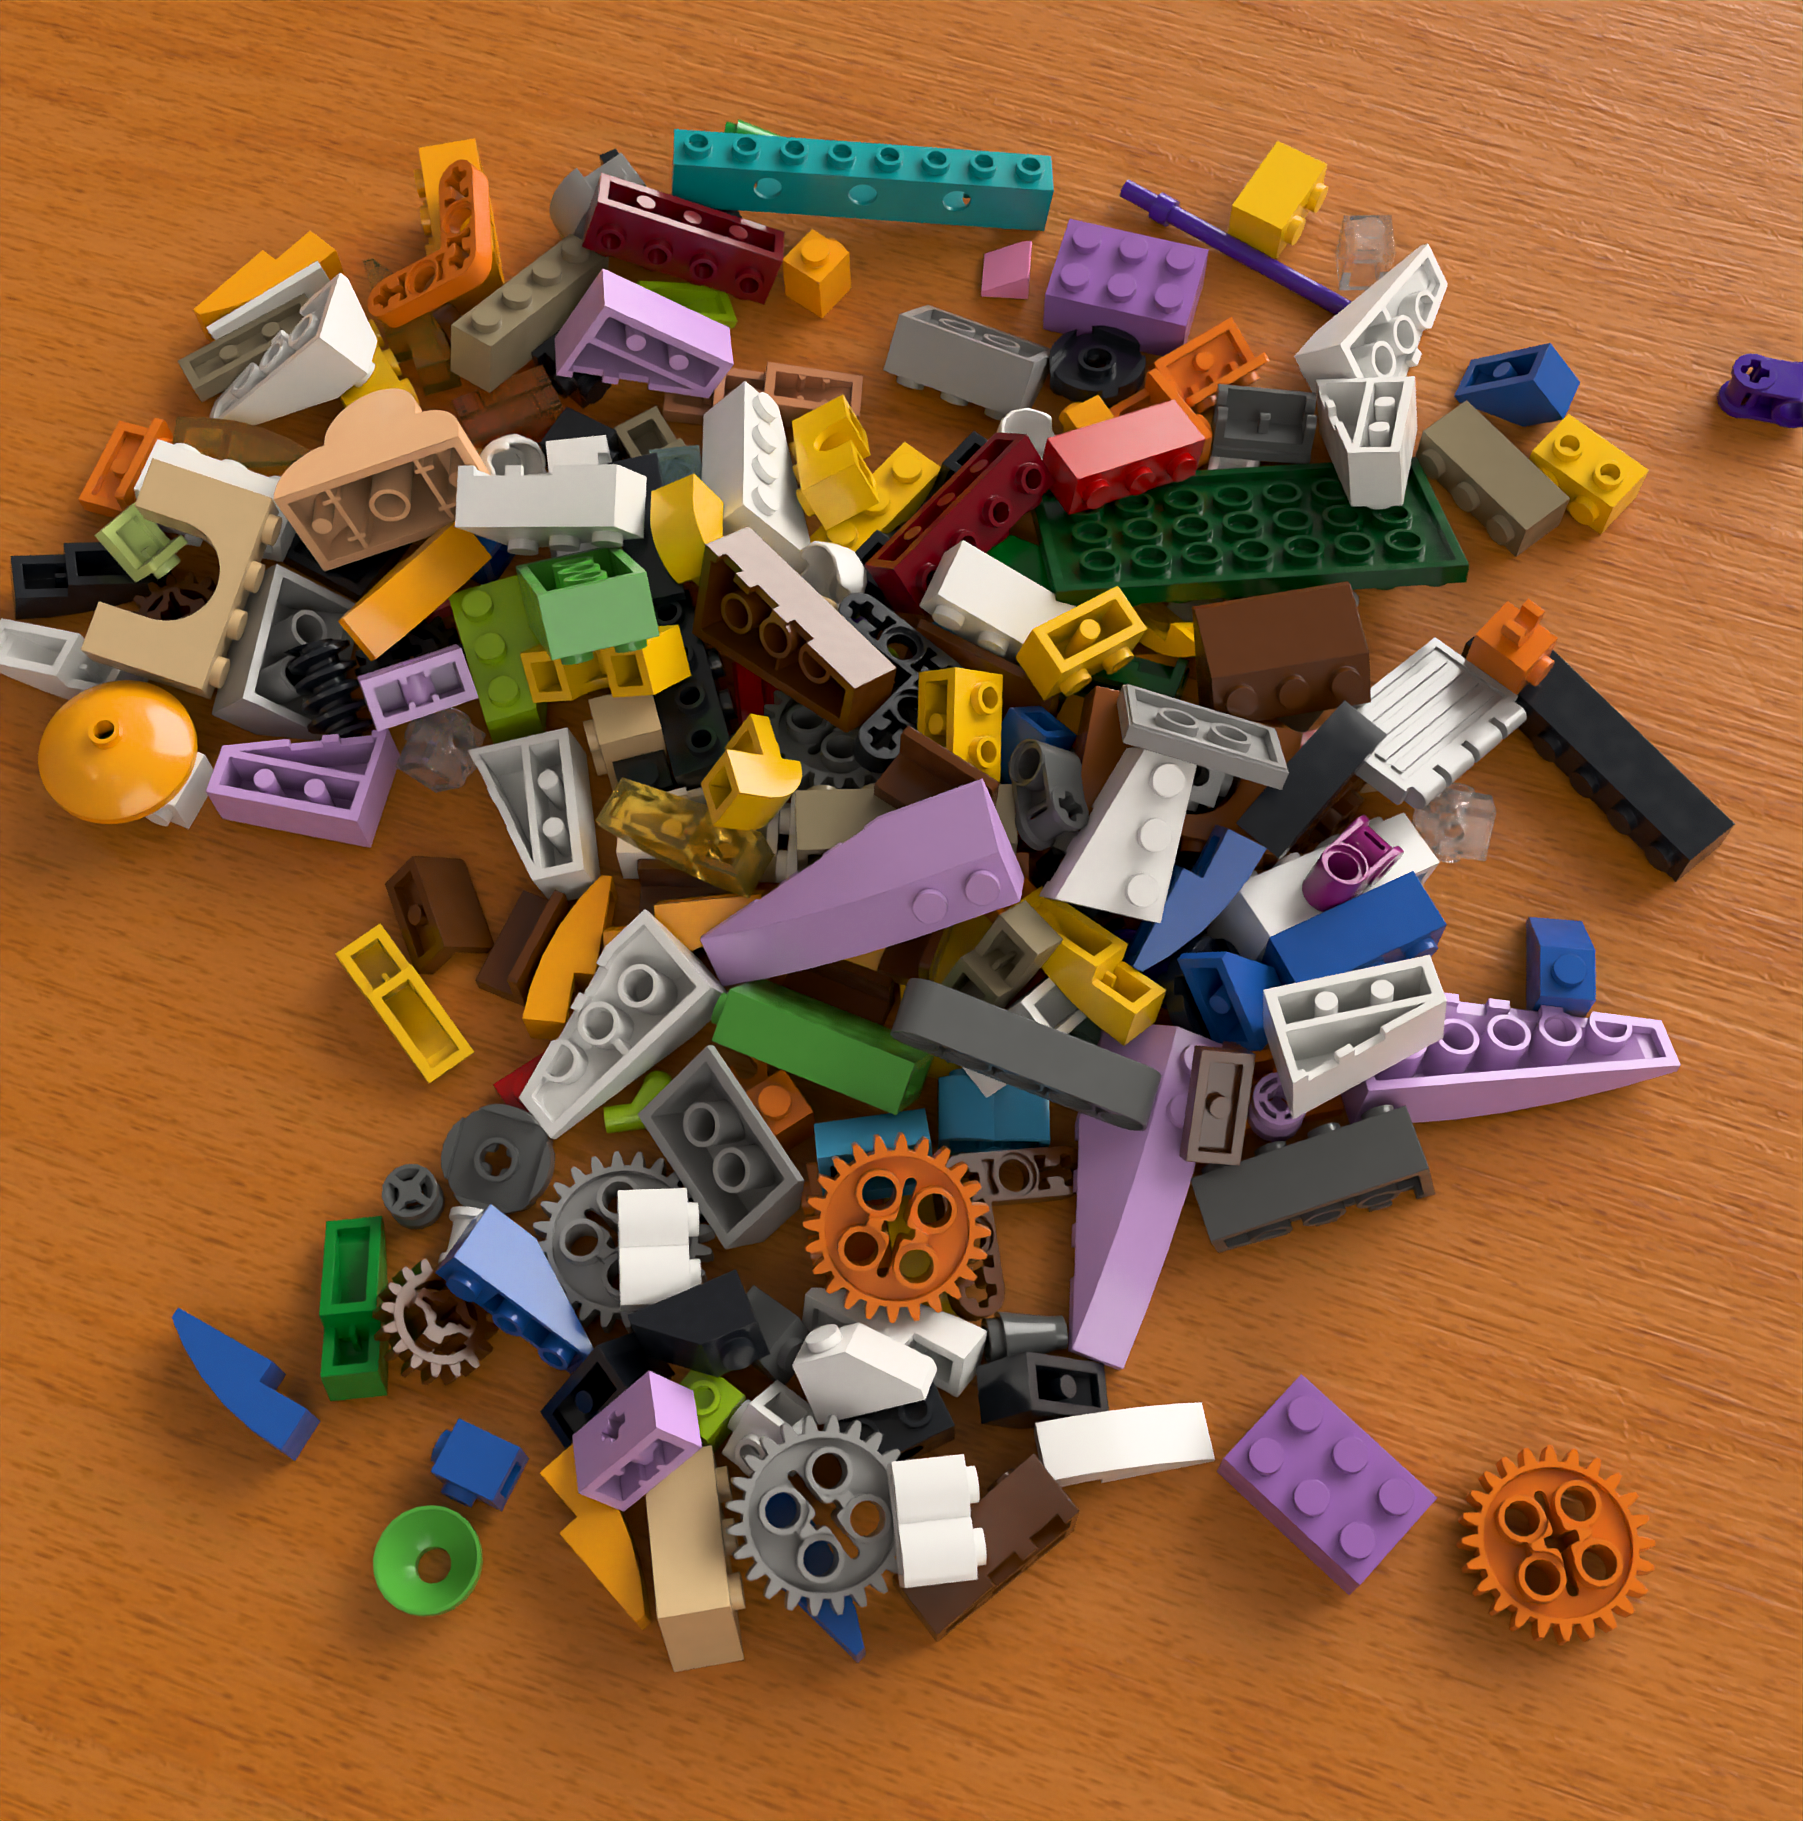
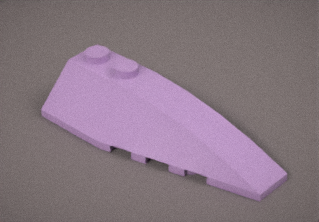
M982 778L878 816L866 824L862 831L843 844L841 842L823 853L822 858L801 872L797 871L780 882L779 887L761 899H755L703 934L700 941L722 986L775 977L876 951L1018 903L1021 900L1024 875Z
M1444 993L1447 1003L1443 1039L1341 1093V1097L1350 1124L1361 1121V1115L1364 1112L1388 1104L1393 1105L1394 1109L1406 1106L1412 1123L1454 1120L1511 1112L1613 1090L1676 1072L1681 1064L1661 1020L1592 1012L1589 1018L1564 1013L1561 1007L1541 1005L1538 1011L1510 1008V1001L1488 998L1484 1005L1459 1001V994Z
M1152 1024L1125 1046L1101 1029V1036L1097 1046L1154 1068L1162 1076L1147 1128L1144 1131L1123 1129L1078 1112L1075 1122V1141H1078V1169L1074 1170L1073 1192L1077 1193L1076 1223L1072 1225L1071 1247L1075 1248L1074 1277L1070 1279L1068 1351L1117 1370L1124 1369L1167 1256L1196 1162H1187L1179 1156L1194 1046L1222 1048L1223 1045L1178 1026Z

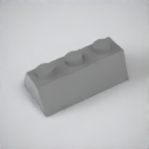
M925 305L899 314L883 370L897 375L896 382L903 386L917 390H923L924 386H928L941 391L940 398L947 402L961 406H967L968 402H972L985 407L984 413L987 416L1001 421L1011 410L1032 408L1049 374L1050 348L933 306Z
M278 564L266 569L257 593L250 592L246 601L244 611L248 612L247 624L240 640H232L226 656L231 661L230 670L221 689L218 688L212 715L256 735L319 741L322 735L311 734L307 729L308 724L319 715L304 714L301 710L302 704L312 696L299 695L295 691V685L306 676L292 675L288 668L299 656H288L284 652L299 645L332 638L350 641L351 645L338 654L340 659H350L354 640L338 623V620L356 603Z
M714 1045L706 1046L637 1114L684 1187L687 1188L694 1202H698L699 1210L725 1249L764 1242L799 1209L805 1180Z

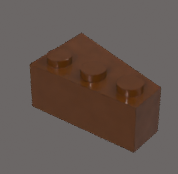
M1034 1453L1016 1469L1012 1468L1000 1476L987 1489L989 1493L979 1500V1503L970 1507L972 1527L982 1528L987 1554L986 1565L977 1566V1580L902 1588L899 1584L898 1574L896 1573L892 1576L893 1586L936 1642L940 1641L1074 1531L1079 1509Z

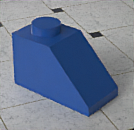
M1547 343L1471 360L1454 397L1459 403L1467 400L1475 409L1525 427L1563 420L1569 410L1580 381L1553 345Z
M1528 917L1526 920V1010L1538 1011L1541 1005L1561 1007L1564 1013L1571 1016L1585 1017L1596 1001L1595 948L1583 922Z
M1230 952L1182 953L1177 959L1211 1039L1220 1044H1223L1224 1041L1236 1042L1249 1051H1261L1268 1043L1263 1028V990L1282 986L1275 968Z

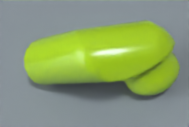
M653 1071L645 1077L644 1083L632 1103L604 1107V1121L607 1134L646 1129L637 1114L672 1081L671 1076L663 1071Z

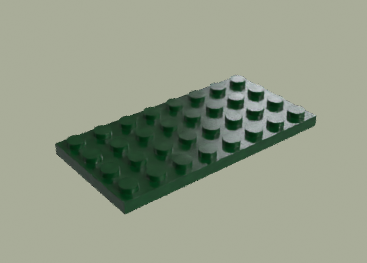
M1412 457L1403 506H1391L1386 509L1351 506L1333 463L1326 462L1197 470L1195 475L1190 476L1184 481L1171 482L1149 489L1140 495H1130L1106 503L1099 508L1087 509L1071 515L1067 514L1051 490L1048 489L1042 495L1041 503L1031 511L1051 592L1055 594L1056 601L1076 607L1116 586H1119L1129 603L1134 607L1142 603L1173 602L1183 604L1192 600L1218 598L1236 600L1243 597L1260 596L1346 581L1351 584L1352 590L1371 588L1391 590L1395 587L1417 585L1440 587L1448 583L1467 582L1469 563L1417 457Z

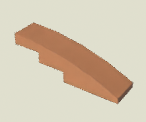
M767 362L765 373L731 368L709 398L665 392L662 412L665 421L703 425L704 414L746 381L756 391L768 394L775 401L780 410L784 428L792 427L793 420L842 394L859 420L863 376Z

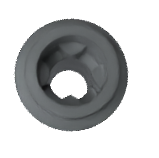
M996 1311L994 1317L984 1318L981 1322V1328L987 1330L983 1351L987 1363L1023 1352L1046 1354L1055 1350L1067 1349L1068 1346L1067 1326L1062 1315L1042 1316Z

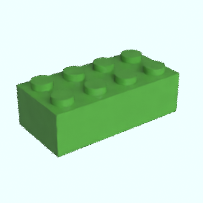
M600 547L515 566L529 627L551 660L561 659L563 665L579 664L593 659V651L614 647L616 653L632 652L647 647L646 639L660 636L647 573L620 547Z

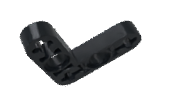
M852 593L843 598L837 611L897 667L894 681L901 686L862 725L853 744L855 760L861 767L870 772L884 773L899 754L900 735L907 726H911L917 730V723L904 720L899 715L897 708L909 705L918 709L919 673L916 671L920 663L923 662L927 665L926 667L923 665L920 672L963 667L876 598L864 593ZM860 616H862L867 621L862 620L859 623H856L851 618L857 619ZM882 630L883 633L880 639L877 641L873 637L875 636L877 638L879 632ZM891 643L903 644L912 652L913 658L908 660L897 659L890 654L887 645ZM889 730L893 736L888 747H881L879 750L874 749L871 743L874 745L879 743Z

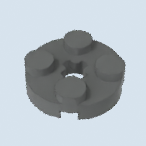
M490 1104L472 1112L466 1118H461L449 1131L441 1153L443 1175L445 1179H448L450 1188L456 1194L454 1195L463 1206L482 1210L491 1204L506 1216L530 1209L537 1199L544 1194L553 1176L555 1167L553 1139L549 1137L532 1114L509 1105ZM500 1144H503L507 1147V1156L512 1158L511 1166L509 1169H502L499 1176H494L491 1174L492 1165L485 1162V1156L487 1152H497Z

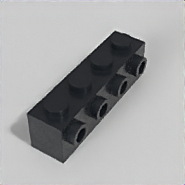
M688 589L685 590V600L654 606L658 626L679 625L691 676L653 695L674 778L680 788L686 787V791L702 787L701 782L726 751L725 746L736 733L732 731L730 720L738 718L729 688L721 690L718 678L726 676L720 652L714 647L709 648V644L692 634L696 605Z

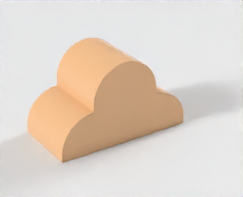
M396 388L383 389L361 397L338 414L326 432L324 445L299 458L284 472L276 485L273 500L325 572L430 537L438 529L454 521L456 515L458 466L474 465L477 467L476 470L491 474L454 415L443 410L422 411L409 392Z

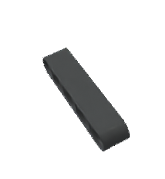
M921 978L908 979L890 1033L894 1039L905 1045L1103 1122L1133 1131H1144L1147 1128L1162 1077L1160 1072L1145 1064L942 984Z

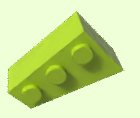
M510 576L455 592L449 597V601L493 744L545 733L548 702L533 703L520 656L521 652L540 644V642L529 627L518 576Z

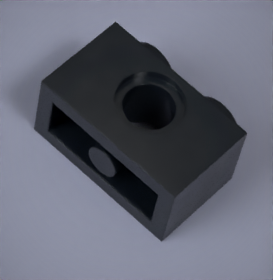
M933 1381L925 1400L838 1420L839 1433H845L852 1421H860L861 1433L859 1439L865 1441L875 1432L883 1434L877 1451L882 1455L892 1449H898L901 1453L895 1462L914 1460L955 1439V1424Z

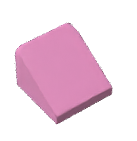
M1032 241L1019 242L984 254L982 297L1028 299Z

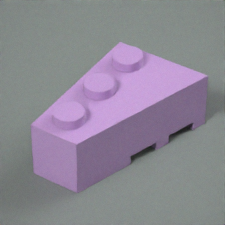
M603 268L555 337L557 376L572 378L573 372L602 376V382L618 385L619 379L648 383V389L709 398L734 365L729 327Z
M389 729L379 732L372 730V735L350 738H340L339 734L322 735L321 741L292 744L289 739L223 745L206 793L222 819L371 848L401 756Z

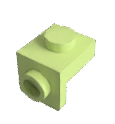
M134 502L94 536L135 582L151 573L157 579H160L181 562V559L175 553L184 547L188 541L182 535L170 540L155 522L144 519L135 507L136 502Z

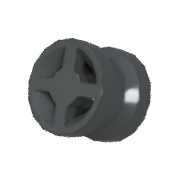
M405 1164L395 1168L387 1176L382 1186V1198L386 1208L401 1226L408 1229H424L433 1225L441 1217L445 1208V1196L441 1186L427 1168L418 1164ZM408 1203H419L415 1206H409V1208L407 1206Z

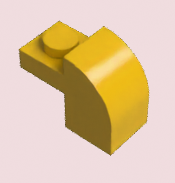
M694 473L651 491L650 525L657 552L671 577L678 584L692 580L699 586L705 544L724 536V502Z
M750 714L725 746L726 751L701 782L713 826L746 831L763 828L774 818L795 792L802 779L800 761L783 759L781 757L780 748L769 717Z

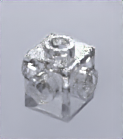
M452 707L420 717L409 723L404 735L407 742L395 767L435 793L463 787L467 776L477 767L468 750L481 747L486 733L472 725L471 719L467 714Z
M1453 782L1423 809H1414L1412 824L1438 861L1455 863L1459 862L1460 858L1486 862L1496 816L1493 797L1488 794L1475 793L1474 788Z

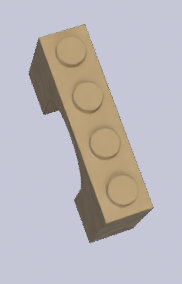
M152 458L135 507L146 520L194 535L209 543L216 550L219 559L220 575L217 587L210 600L200 610L178 620H155L98 602L81 650L92 661L211 700L215 687L221 689L229 673L231 661L226 658L232 640L239 641L244 633L248 619V612L244 611V607L249 593H257L261 586L265 573V564H262L261 560L267 545L274 546L279 537L282 517L278 516L279 510L271 497Z

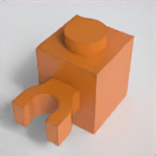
M1529 598L1521 606V609L1507 601L1475 634L1466 659L1517 695L1528 683L1537 686L1549 673L1555 663L1550 658V655L1558 637L1539 624L1545 610Z
M750 1057V1061L757 1069V1073L752 1078L743 1079L737 1075L734 1067L730 1066L729 1069L785 1152L815 1134L814 1111L785 1070L781 1069L769 1077L767 1063Z

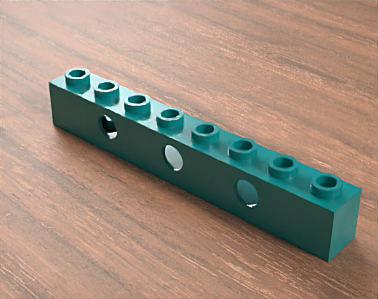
M674 129L671 195L713 209L1044 231L1054 192L1051 156ZM962 198H970L969 203L966 205Z

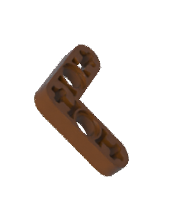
M1051 1146L965 1153L948 1159L946 1164L948 1168L961 1161L966 1163L968 1169L962 1178H968L969 1181L977 1180L982 1186L970 1198L971 1202L986 1203L990 1210L984 1215L975 1218V1223L987 1226L991 1230V1235L980 1238L979 1247L985 1251L987 1257L982 1259L984 1266L973 1271L977 1276L975 1285L978 1289H986L987 1299L980 1301L978 1306L976 1299L967 1298L965 1289L974 1285V1281L959 1276L955 1284L959 1288L962 1297L958 1300L947 1293L950 1307L957 1316L968 1321L984 1319L998 1311L1005 1299V1285L992 1206L1058 1201L1077 1194L1073 1192L1074 1170L1078 1169V1149L1071 1146ZM1003 1163H1012L1021 1170L1024 1180L1020 1191H1009L1001 1184L999 1169ZM1059 1164L1062 1169H1070L1072 1173V1178L1065 1182L1059 1176L1046 1177L1039 1181V1172L1048 1171ZM933 1193L936 1221H939L947 1212L948 1203L946 1197ZM969 1258L967 1265L979 1260Z

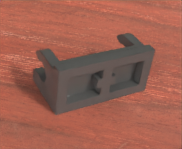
M1218 384L1211 423L1213 433L1211 456L1290 464H1310L1317 416L1314 415L1317 401L1316 393Z

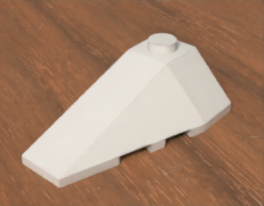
M1429 244L1421 245L1319 328L1294 357L1299 365L1301 374L1306 379L1313 393H1316L1317 379L1406 377L1409 368L1418 365L1422 353L1417 347L1424 330L1432 328L1448 286Z
M339 273L315 293L301 307L300 314L304 317L296 325L292 333L288 335L281 329L271 340V346L262 357L259 366L254 362L250 363L214 402L204 431L205 436L213 440L336 399L353 385L361 387L370 378L375 368L372 358L377 339L347 277Z
M645 909L605 946L596 964L600 965L584 994L578 993L570 1007L574 1010L559 1038L550 1042L519 1097L551 1139L556 1140L692 1038L711 1020L714 1007L723 992L728 994L726 989L702 961Z

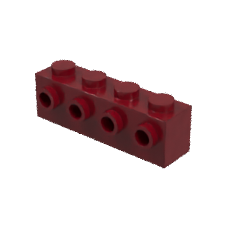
M601 172L585 218L582 248L595 251L604 257H614L639 265L649 271H658L678 277L693 285L716 289L741 300H750L765 305L783 263L785 232Z
M996 432L866 562L865 567L896 612L920 616L929 614L919 605L946 551L964 540L987 553L992 547L1000 544L1009 536L1010 528L1024 514L1032 511L1041 503L1042 495L1055 483V480L1028 435Z

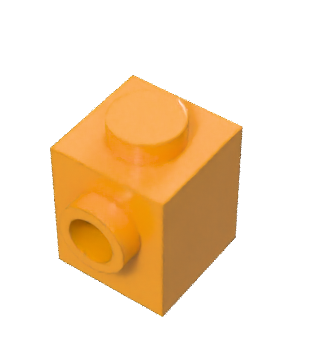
M811 229L783 258L785 295L815 315L823 318L851 289L849 252L839 241L833 238H826Z

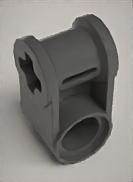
M1028 738L1021 741L1015 747L1009 761V776L1012 781L1016 810L1015 824L1022 840L1029 847L1043 851L1054 845L1058 835L1065 831L1076 832L1086 826L1089 820V811L1084 797L1081 777L1082 765L1079 757L1073 752Z

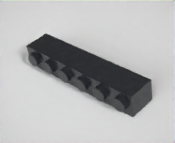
M1474 637L1466 642L1461 656L1465 659ZM1552 650L1550 658L1555 663L1546 677L1537 686L1528 683L1517 694L1518 698L1515 703L1520 705L1527 714L1526 721L1518 729L1533 742L1536 752L1544 760L1553 762L1569 777L1571 785L1581 796L1590 798L1607 815L1609 823L1615 830L1621 834L1628 835L1644 851L1647 860L1654 868L1661 872H1666L1677 882L1720 847L1735 823L1565 660Z

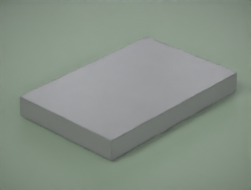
M1122 685L1117 699V708L1123 743L1282 790L1289 772L1275 728L1133 685Z

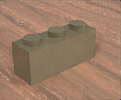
M1467 400L1429 426L1422 433L1415 457L1418 458L1425 475L1431 479H1436L1452 495L1460 509L1470 512L1486 528L1492 540L1499 545H1504L1515 557L1559 526L1570 498Z

